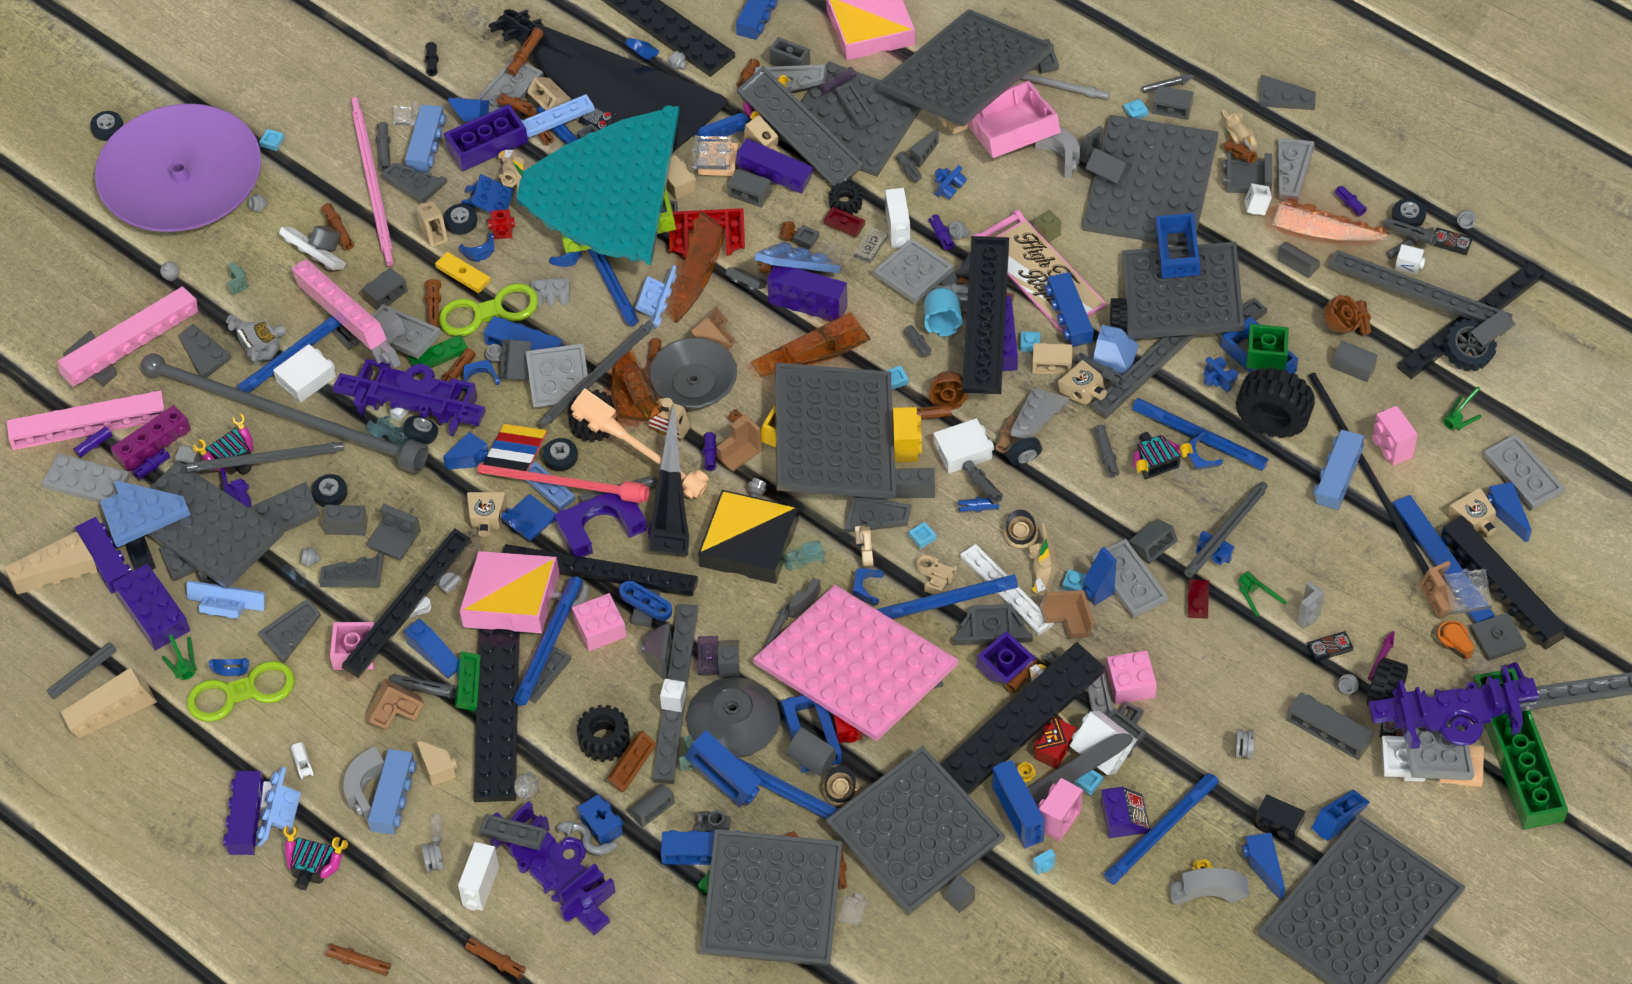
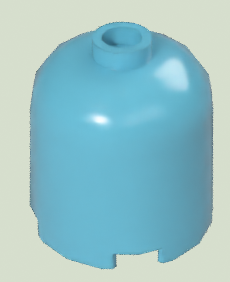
M936 288L926 295L924 300L925 328L929 333H939L941 337L950 336L956 333L957 328L963 324L959 297L954 291L948 288Z

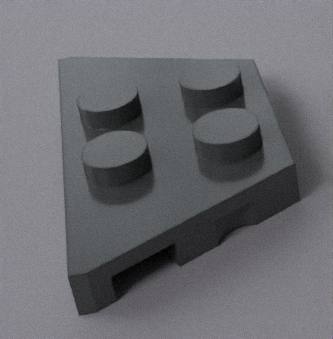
M1012 604L972 605L967 612L966 618L960 625L958 634L954 637V645L993 643L1006 631L1018 642H1033V635L1031 632H1028L1023 620L1016 614Z

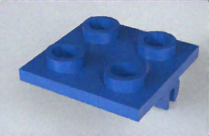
M480 174L478 181L473 185L466 186L465 189L466 193L471 191L470 195L473 196L462 200L461 204H468L473 208L478 207L489 213L496 210H507L514 190Z
M529 494L513 509L507 508V513L502 512L501 517L503 522L531 542L554 521V514L556 513Z

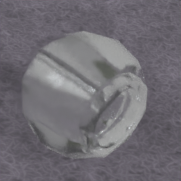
M523 773L514 782L515 793L522 799H532L540 791V782L535 776Z

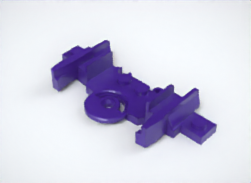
M1502 665L1500 674L1504 684L1503 687H1501L1499 679H1492L1489 676L1487 677L1486 684L1481 685L1479 689H1477L1475 683L1469 682L1466 690L1463 688L1445 691L1435 689L1434 696L1429 697L1426 695L1425 690L1421 693L1419 687H1416L1415 691L1407 692L1403 680H1399L1397 688L1393 689V698L1369 701L1368 707L1373 724L1394 721L1396 729L1403 728L1405 740L1410 749L1420 748L1421 741L1416 734V728L1424 727L1428 731H1441L1444 738L1450 743L1458 746H1468L1479 740L1482 735L1483 724L1491 723L1492 718L1508 714L1511 735L1520 733L1523 717L1519 702L1538 700L1539 694L1534 678L1511 681L1507 666ZM1453 719L1451 727L1446 728L1447 723ZM1462 726L1465 730L1460 731L1457 729V727Z

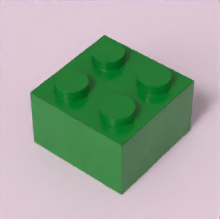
M1250 324L1247 339L1246 368L1261 369L1267 367L1271 369L1274 367L1278 370H1285L1288 357L1289 327Z

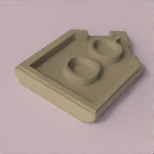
M477 528L464 533L471 538V541L446 572L457 574L463 579L473 566L478 552L482 551Z

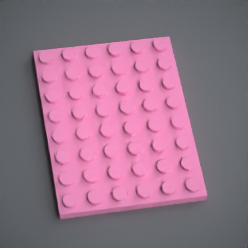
M836 585L828 590L753 658L755 665L875 741H878L958 665L957 658Z

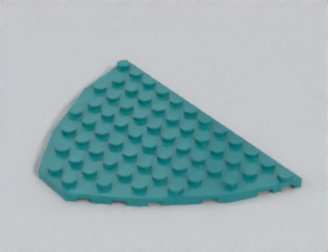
M665 106L663 110L622 119L564 145L523 171L516 196L517 203L527 208L528 212L536 219L539 218L543 221L547 228L561 232V235L582 246L587 245L591 247L592 251L598 254L616 258L623 256L633 262L640 260L645 261L647 265H652L680 114L679 106Z

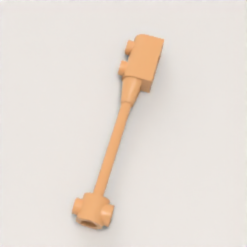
M584 388L571 407V410L574 411L572 416L580 422L584 418L589 422L587 426L596 433L598 430L625 440L661 465L662 457L627 433L615 420L617 417L616 410ZM696 470L695 473L691 472L689 475L681 471L683 495L690 500L693 497L696 499L700 498L708 487L709 477L700 470Z

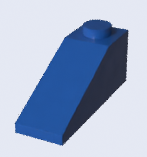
M1513 482L1490 486L1486 497L1496 511L1495 516L1524 542H1528L1532 529Z
M1105 547L1101 548L1083 580V590L1086 598L1094 606L1114 594L1117 560Z
M420 618L404 630L407 644L447 679L458 671L457 657Z
M1353 789L1321 809L1311 829L1318 833L1321 838L1329 841L1348 826L1369 805L1370 801Z
M1265 833L1246 836L1245 845H1242L1244 858L1247 857L1249 866L1278 899H1284L1285 885L1272 834Z

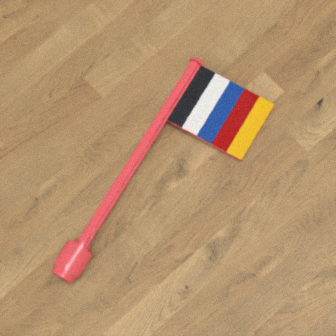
M503 424L484 463H480L477 468L480 475L484 473L619 494L623 501L642 503L646 502L649 498V487L643 483L624 481L619 486L528 472L547 435V430Z

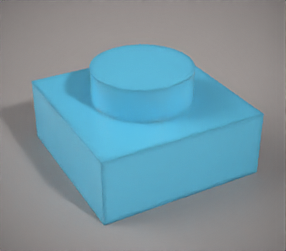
M1141 99L1124 105L1123 110L1129 118L1141 119L1149 114V110Z
M267 129L259 141L260 147L277 151L285 139L284 133Z
M1021 331L1020 351L1033 352V344H1040V332Z
M901 365L886 370L891 372L892 390L909 384V379Z
M926 522L909 531V537L920 549L937 540V535Z
M1069 569L1063 581L1062 589L1066 591L1083 590V580L1086 574Z
M1091 770L1075 780L1074 785L1092 795L1103 782L1104 777Z
M1049 849L1033 858L1032 869L1037 875L1042 872L1046 873L1055 866L1056 855Z

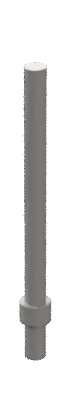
M1027 73L1020 78L1025 81L1029 80L1038 84L1086 94V97H1099L1108 100L1110 92L1097 90L1096 87L1092 86L1084 87Z

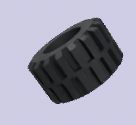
M588 390L616 410L615 401H613L610 395L607 396L606 392L600 393L599 390ZM575 395L567 408L571 432L578 439L582 438V441L585 442L587 440H590V442L598 440L600 442L603 441L604 437L606 439L609 438V433L602 432L601 430H598L597 433L592 431L587 426L589 422L584 418L580 422L572 416L574 411L571 410V407L578 397Z
M1385 657L1379 661L1368 691L1367 706L1369 701L1393 698L1392 692L1393 689L1397 688L1398 681L1403 680L1405 685L1408 674L1407 664Z
M597 705L598 708L596 709L591 707L589 712L585 711L582 714L583 718L580 717L578 720L577 736L582 752H585L586 757L592 756L594 761H597V759H600L601 762H605L606 759L613 761L614 757H621V752H625L630 744L628 720L625 718V714L619 712V709L616 707L611 709L610 705H606V707ZM607 729L613 731L607 737L600 738L594 736L599 730Z

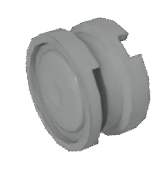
M1237 729L1235 758H1241L1242 756H1246L1247 759L1253 758L1254 730L1243 731V729Z
M434 841L429 846L425 845V843L422 844L427 873L435 869L439 871L444 870L439 841Z

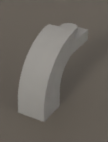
M1060 127L1061 133L1035 142V149H1049L1059 153L1064 159V178H1072V171H1076V164H1079L1080 148L1076 138L1069 131Z
M390 309L376 319L380 323L387 340L373 348L371 352L378 364L384 361L385 364L389 363L396 368L401 363L390 343L406 332L401 318Z
M376 746L361 753L351 762L346 770L343 781L344 793L349 809L355 808L358 816L363 815L366 822L368 821L371 807L363 792L366 785L372 779L381 775L384 761Z
M1196 869L1182 873V879L1170 883L1171 901L1176 906L1202 896H1217L1230 903L1249 897L1247 877L1229 869Z

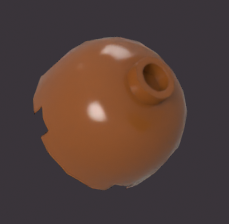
M1341 294L1326 303L1323 310V318L1331 331L1338 334L1349 333L1356 330L1361 323V317L1357 316L1360 311L1359 306L1350 296H1342Z
M944 371L935 376L930 384L929 397L931 402L939 406L951 405V410L960 408L962 403L968 398V393H962L963 377L954 371Z

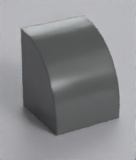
M328 225L314 226L308 243L324 250L335 251L341 233Z
M959 874L948 887L944 900L960 913L975 900V887Z

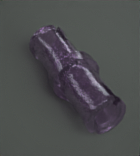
M848 67L843 72L834 74L833 78L820 84L822 92L827 95L836 87L842 86L847 81L855 78V70L852 67Z

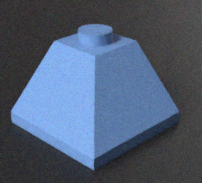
M1102 325L1093 360L1104 366H1110L1113 368V371L1123 375L1133 366L1139 345L1133 339H1129L1122 329Z

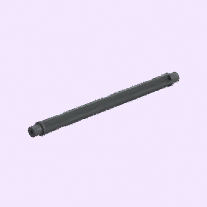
M647 321L644 325L642 324L638 330L564 396L560 402L545 413L544 417L539 420L541 426L546 427L549 423H552L554 419L569 407V402L573 401L575 395L579 396V393L584 388L588 389L629 352L634 345L648 335L650 330L654 328L653 323Z
M332 442L314 446L194 461L193 463H186L187 472L195 471L196 473L217 468L327 453L334 454L337 451H343L344 447L343 442Z
M1260 482L1259 485L1254 487L1214 536L1188 564L1185 570L1186 576L1192 577L1198 573L1207 560L1265 494V490L1268 488L1267 483Z

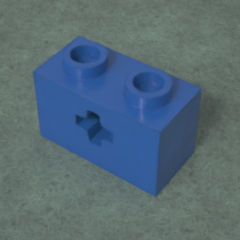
M599 794L577 807L580 820L590 829L591 834L599 845L610 843L623 835V822L618 814L614 815L612 813L609 802L606 799L602 800Z

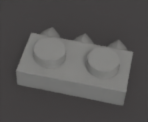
M569 278L531 280V287L538 295L537 308L543 304L544 299L550 307L556 303L557 298L563 306L569 302Z

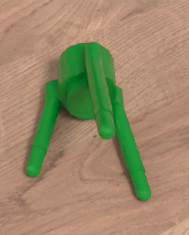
M1476 387L1458 407L1463 399L1460 396L1449 412L1443 417V424L1449 430L1457 429L1460 431L1464 426L1482 417V415H1477L1462 422L1463 415L1460 412L1476 395L1480 387Z
M1250 571L1240 576L1238 583L1241 587L1239 590L1244 594L1256 617L1259 616V613L1248 591L1254 592L1260 587L1284 605L1287 604L1283 598L1261 583Z
M169 634L179 661L176 663L177 666L175 668L166 656H162V659L174 672L177 679H190L195 675V671H197L191 637H187L190 661L183 659L173 635Z

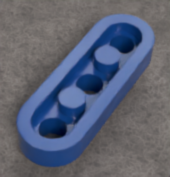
M739 113L701 127L697 132V137L701 143L712 142L744 131L745 125L750 120L745 113Z
M626 581L620 585L619 593L623 601L659 621H665L672 616V605L664 598L634 581Z

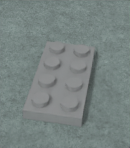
M511 60L476 99L489 100V113L504 107L497 104V98L502 99L499 97L501 93L512 98L518 97L522 101L528 94L527 91L535 77L543 78V71L525 64L522 65L516 76H512L506 70L512 62Z
M382 304L372 316L378 319L391 309L401 318L406 332L390 343L392 348L419 359L442 334L440 328Z
M1516 434L1484 451L1483 456L1507 483L1513 482L1517 494L1531 510L1564 493L1565 488Z
M58 453L41 484L45 489L100 503V501L118 494L114 482L121 481L127 483L130 473L125 470Z
M1126 539L1106 548L1117 560L1114 592L1133 618L1168 602L1167 594ZM1099 552L1091 555L1092 562H1094Z

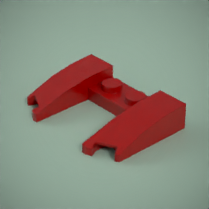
M743 208L672 212L676 230L669 231L671 253L675 251L683 254V257L689 258V230L725 229L726 256L732 255V252L737 249H745Z

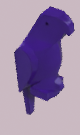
M221 468L224 492L246 507H251V499L247 493L249 484L241 478L231 481L229 484L225 468Z

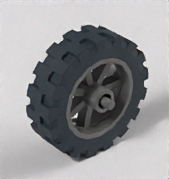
M1475 319L1457 321L1451 326L1443 339L1444 354L1446 357L1448 356V361L1451 364L1454 363L1458 369L1463 368L1464 371L1483 369L1496 353L1497 342L1495 340L1485 348L1482 345H1476L1479 341L1472 337L1474 335L1471 331L1482 322H1476ZM1462 334H1467V339ZM1457 338H1458L1461 342H1463V344H1458ZM1475 350L1482 351V353L1477 355Z

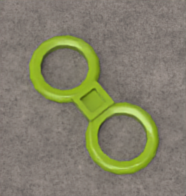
M516 283L503 287L497 293L495 299L479 304L466 298L455 299L442 308L439 314V325L448 335L457 336L460 334L461 336H467L475 332L481 323L491 321L494 316L505 318L512 322L522 321L535 312L538 306V295L529 285ZM513 292H523L530 297L528 307L517 313L504 310L502 302L507 295ZM458 307H467L475 312L473 322L464 328H454L447 323L449 313Z
M268 661L257 665L249 673L248 677L229 682L228 684L216 679L205 680L197 684L190 691L187 698V708L190 714L199 721L213 722L226 717L232 711L235 703L254 698L262 703H275L286 698L292 692L295 684L294 673L283 662ZM276 670L286 676L284 687L276 693L264 694L255 687L256 679L266 671ZM207 689H220L226 694L227 700L225 705L216 712L206 713L196 707L197 697Z

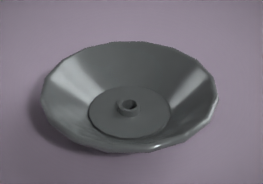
M683 338L669 343L657 352L650 364L649 381L654 392L660 398H670L673 403L684 408H703L717 403L730 392L737 377V365L731 352L720 343L706 338Z
M739 677L718 679L701 688L690 701L686 715L688 731L694 741L707 730L738 758L750 756L765 748L777 734L781 719L778 702L768 688L754 680Z

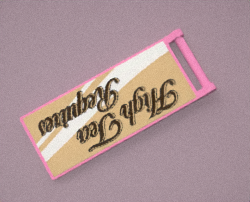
M1020 210L1013 211L1012 215L985 231L972 235L989 237L1011 223L1019 222L996 236L1009 237L1008 277L1060 332H1063V327L1059 326L1057 312L1052 310L1051 298L1045 292L1048 277L1070 272L1088 317L1106 307V302L1024 218Z

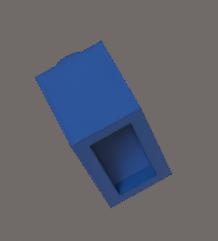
M448 98V102L463 121L470 122L489 113V100Z
M469 432L443 456L445 468L452 470L477 467L481 462L485 461L489 453L487 443Z

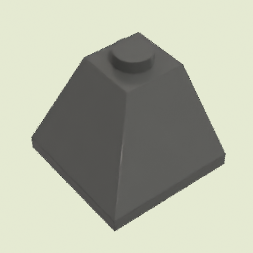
M665 624L647 633L646 642L642 641L641 653L645 654L646 663L662 680L668 677L672 649L670 624Z

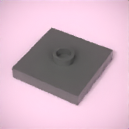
M1509 613L1472 624L1470 627L1488 661L1526 648V643Z

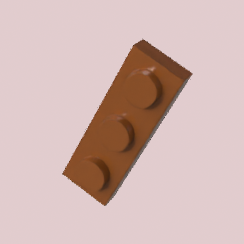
M638 731L607 777V780L618 791L625 792L656 746V743L644 731Z

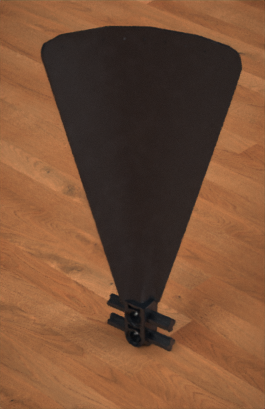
M506 9L503 15L499 16L498 21L492 22L488 26L491 28L490 31L492 33L502 30L504 41L507 42L515 39L521 43V46L534 28L542 30L544 35L530 53L531 58L571 100L587 94L591 101L615 112L616 114L609 125L622 119L663 110L665 106H679L680 114L672 154L727 105V99L721 94L548 28L541 23L542 20L540 18L530 21L528 10L517 12Z

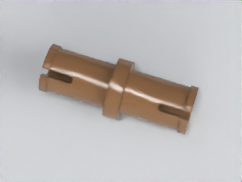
M1009 416L1007 418L1004 428L999 432L1000 437L995 445L997 451L1005 453L1008 450L1010 441L1015 437L1011 435V429L1017 417Z

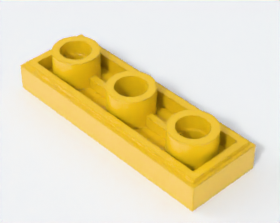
M446 252L435 263L437 269L477 293H480L491 282L489 276L449 252Z

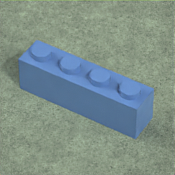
M421 105L405 159L406 166L414 168L417 172H430V168L434 166V154L438 152V140L442 138V126L446 124V114L443 113V107Z
M1341 430L1339 437L1335 436L1333 452L1328 453L1327 466L1322 469L1320 484H1316L1313 493L1316 496V504L1337 510L1340 509L1364 448V435Z
M388 749L368 818L370 831L395 835L397 827L401 826V811L406 808V794L412 787L411 776L417 769V761L414 760L413 752Z

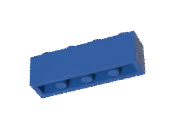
M747 0L736 21L737 35L757 40L759 35L764 32L765 23L770 20L771 12L776 8L778 0Z
M1070 272L1048 277L1045 292L1051 298L1052 310L1057 312V322L1059 326L1063 327L1065 341L1068 340L1072 347L1093 342L1094 330Z
M496 316L492 318L484 331L485 344L489 346L498 344L502 347L503 340L531 342V350L563 346L562 339L557 336H551L539 330H533L522 324H516Z
M676 830L662 832V864L711 865L715 830L711 832H699L697 830L689 832H679Z

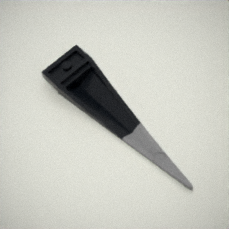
M673 407L670 412L649 523L647 552L686 557L688 556L689 532L680 471L675 407Z

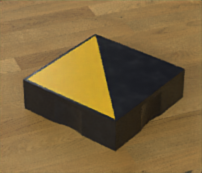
M722 490L698 552L699 567L725 573H737L751 579L776 584L784 563L785 552L792 541L799 521L798 507Z

